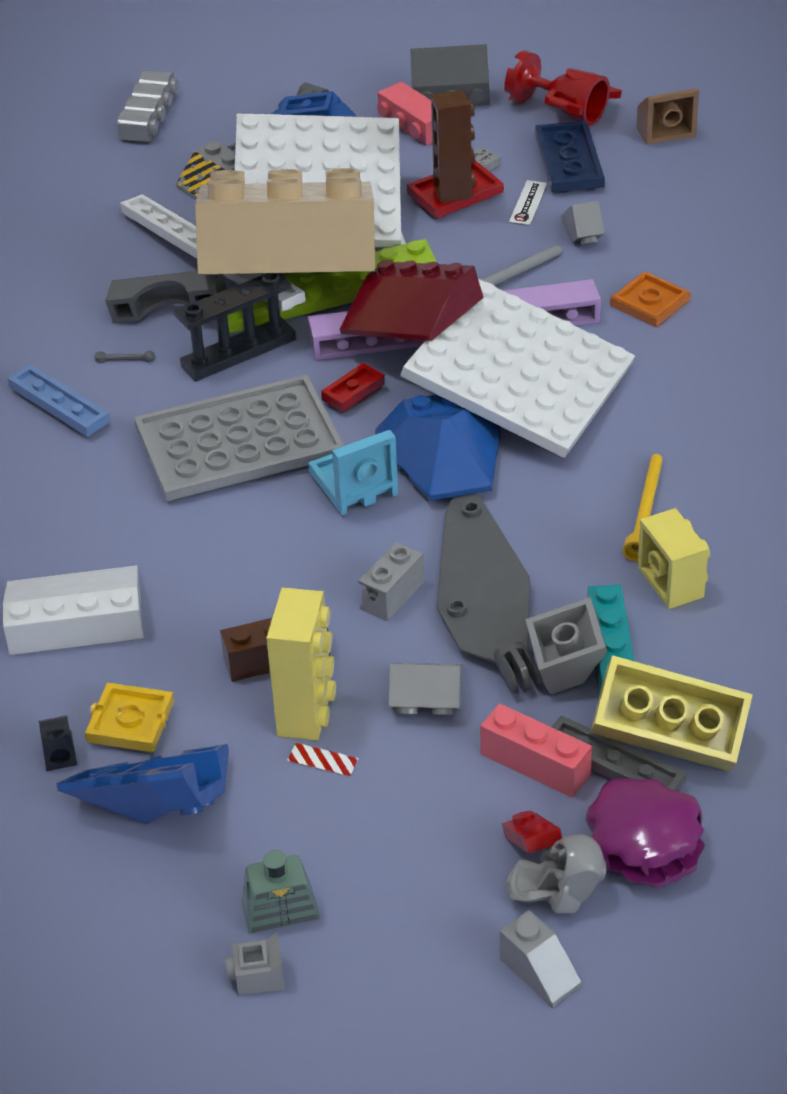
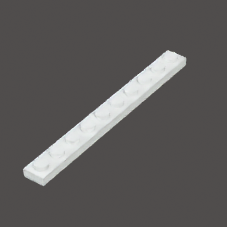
M143 194L120 203L121 213L197 259L195 225ZM265 273L223 275L237 284H242ZM293 284L292 289L278 294L281 311L290 310L294 306L305 302V291Z

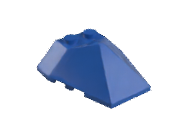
M436 394L430 396L420 395L402 400L375 429V435L387 430H391L395 435L397 468L400 471L405 470L410 475V481L430 501L492 491L495 461L498 454V441L501 434V427Z
M228 744L186 750L177 756L162 758L160 755L150 757V760L130 764L123 762L83 770L57 783V789L62 793L144 824L150 823L169 811L180 810L181 815L196 814L203 811L202 807L213 805V799L225 792L229 755Z

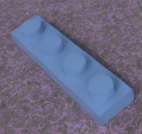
M31 364L8 378L11 389L87 437L110 423L108 412Z

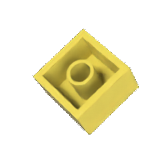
M676 508L640 519L638 569L668 609L704 598L705 584L708 581L707 560L710 557V550L706 541L700 539L695 533L690 521L684 519Z

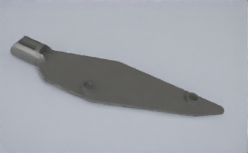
M479 494L455 496L445 512L437 610L460 651L496 663L513 693L518 691L517 683L522 690L530 688V677L537 686L543 682V678L528 651V628L525 619L529 618L530 576Z

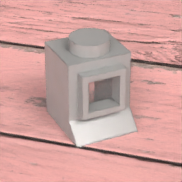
M278 931L266 940L232 944L233 957H226L228 981L236 980L238 996L285 989Z

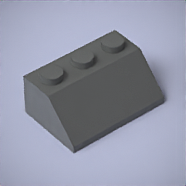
M487 44L410 49L411 87L430 100L431 95L464 90L468 100H472L474 106L489 105Z

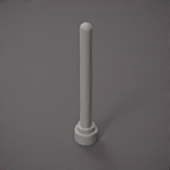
M554 245L481 280L495 286L559 256L562 249L559 245Z

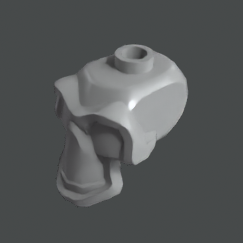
M584 834L570 835L556 841L553 846L545 848L540 856V864L526 859L519 860L508 875L506 885L509 897L515 901L532 903L547 900L555 913L575 914L581 903L590 897L597 884L604 879L606 862L600 845L592 837Z

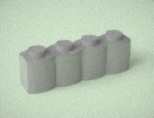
M142 71L139 82L134 86L132 95L126 102L125 109L119 115L117 122L119 140L150 142L154 135H157L160 122L164 121L167 108L171 107L174 94L178 93L179 83L175 79L174 72Z

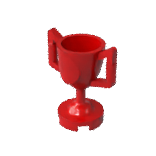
M526 50L520 51L515 55V58L519 59L514 69L508 68L504 83V91L511 95L508 99L517 103L528 101L537 87L548 90L549 92L545 95L544 104L560 109L576 121H587L588 126H593L599 121L605 111L608 99H620L622 90L610 86L607 77L568 68L566 74L558 76L553 81L541 78V59L539 55Z

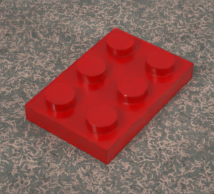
M475 160V163L471 164V170H473L475 175L472 198L440 203L433 188V175L407 184V194L437 219L503 193L504 183Z

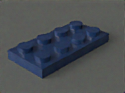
M587 121L535 125V136L551 192L564 193L571 190H593L605 187V177Z

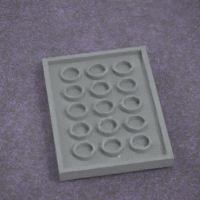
M307 374L134 417L135 427L166 501L307 466L308 462L330 455L332 450L344 446Z

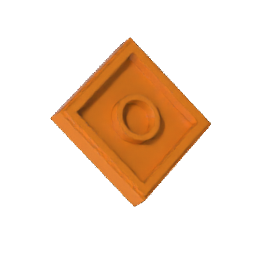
M644 271L610 297V306L654 327H658L690 301L691 292Z

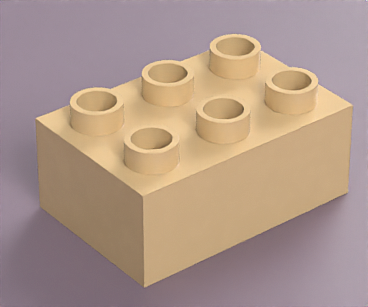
M354 168L328 169L325 171L326 182L303 183L302 171L296 169L268 171L267 183L245 184L244 171L220 170L211 172L208 184L200 185L195 202L198 274L375 271L374 197L371 181L361 182L360 170Z

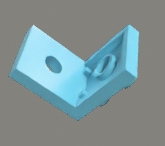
M391 430L334 449L332 454L308 462L309 473L341 515L347 514V506L361 502L366 507L376 503V496L389 491L392 496L398 495L396 437Z

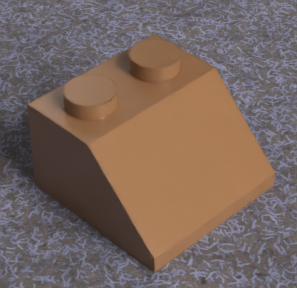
M698 88L647 96L637 106V130L646 145L696 136Z

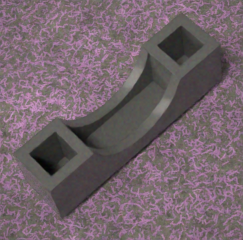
M198 271L118 279L111 281L105 302L113 324L140 321L147 313L160 306L168 304L187 305L227 290L223 274H198Z

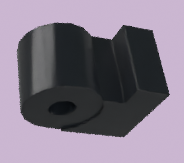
M67 715L39 720L46 771L78 765ZM58 749L69 751V754L63 758H53L50 756L53 751Z

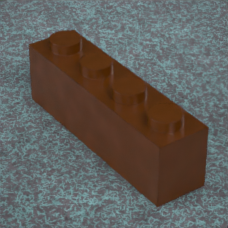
M464 90L431 95L433 188L440 203L472 198V187L475 186V175L473 170H471V164L475 163V153L471 147V141L475 140L474 127L471 124V117H474L475 110L473 101L468 100Z

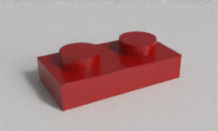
M362 363L321 390L322 400L339 411L345 412L385 385V375Z
M533 811L516 813L512 816L513 820L502 823L504 836L528 854L551 847L556 841L562 839L559 827Z

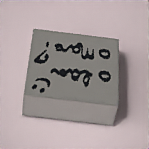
M483 147L474 151L475 160L488 171L501 165V157Z

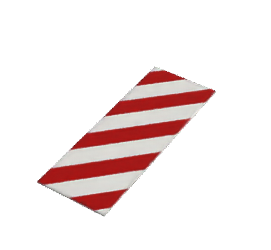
M296 743L287 761L351 776L359 758Z

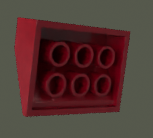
M391 259L383 260L376 265L375 271H371L366 275L340 327V332L346 335L432 341L484 298L475 266L461 265V263L438 264V262L416 263L413 260L406 262H393Z

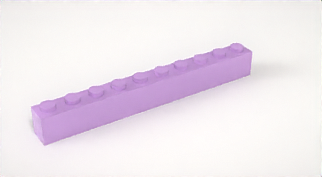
M593 279L504 291L519 297L521 300L537 308H542L547 313L562 320L569 321L574 326L600 323L601 298ZM348 311L308 316L310 342L315 360L420 347L425 342L423 340L341 334L340 327Z

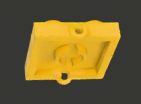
M107 682L99 702L92 704V718L85 731L86 742L154 753L162 731L166 728V721L169 720V714L175 702L173 692Z

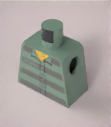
M272 850L264 855L262 862L252 863L246 867L241 902L249 934L320 919L312 886L300 856L295 854L286 856L279 850Z

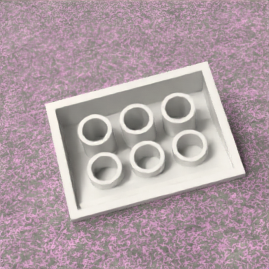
M138 566L7 581L3 600V628L9 655L144 638Z

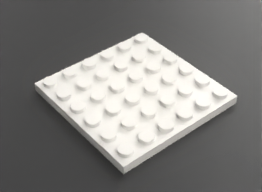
M237 113L235 170L245 172V184L267 183L268 171L277 169L301 170L303 183L326 182L325 171L328 169H359L361 182L371 181L374 197L375 247H395L401 245L399 118Z
M479 279L484 298L435 339L425 341L403 366L400 376L565 458L631 367L636 355L599 338L595 334L588 333L574 326L569 321L547 313L544 309L537 308L515 295L504 292L491 283Z

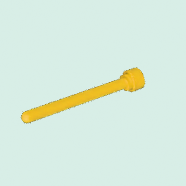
M653 454L650 458L634 531L624 541L623 555L633 562H638L640 519L651 515L663 462L660 454Z

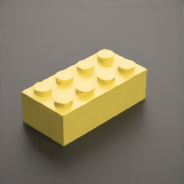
M282 587L266 638L276 731L279 737L318 741L322 727L328 726L330 715L328 702L335 699L336 681L331 680L334 672V657L329 656L332 648L333 637L332 632L327 631L331 611L329 606H325L324 591Z
M612 655L607 665L590 733L729 772L737 763L753 694Z

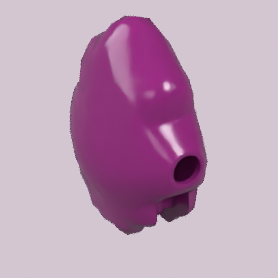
M611 779L602 786L597 799L589 806L586 814L587 825L592 831L591 837L600 845L603 852L606 870L624 875L632 884L660 888L680 880L697 869L698 859L705 848V843L700 839L704 831L702 827V811L698 801L692 795L669 789L661 780Z

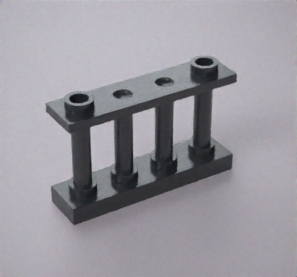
M265 273L262 276L174 310V316L190 330L193 350L192 353L180 358L181 368L197 382L295 341V330L280 317L278 294L292 289V284L281 273ZM267 299L269 321L255 327L253 304ZM242 309L244 331L230 337L227 315ZM216 320L218 342L204 348L201 325Z

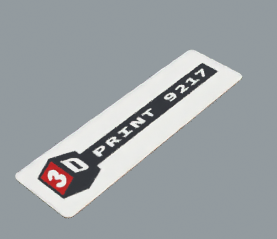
M526 181L509 222L531 224L547 183Z

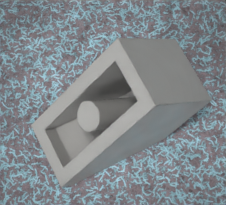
M599 201L571 205L561 215L562 223L572 243L581 242L582 246L595 244L597 239L605 234Z
M530 910L500 930V959L552 1008L581 987L582 982L558 937Z

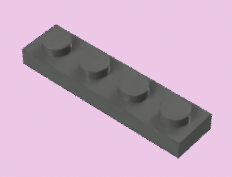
M562 715L552 726L554 729L591 745V770L610 779L661 780L667 788L680 791L686 783L687 772L617 740L590 733V728Z

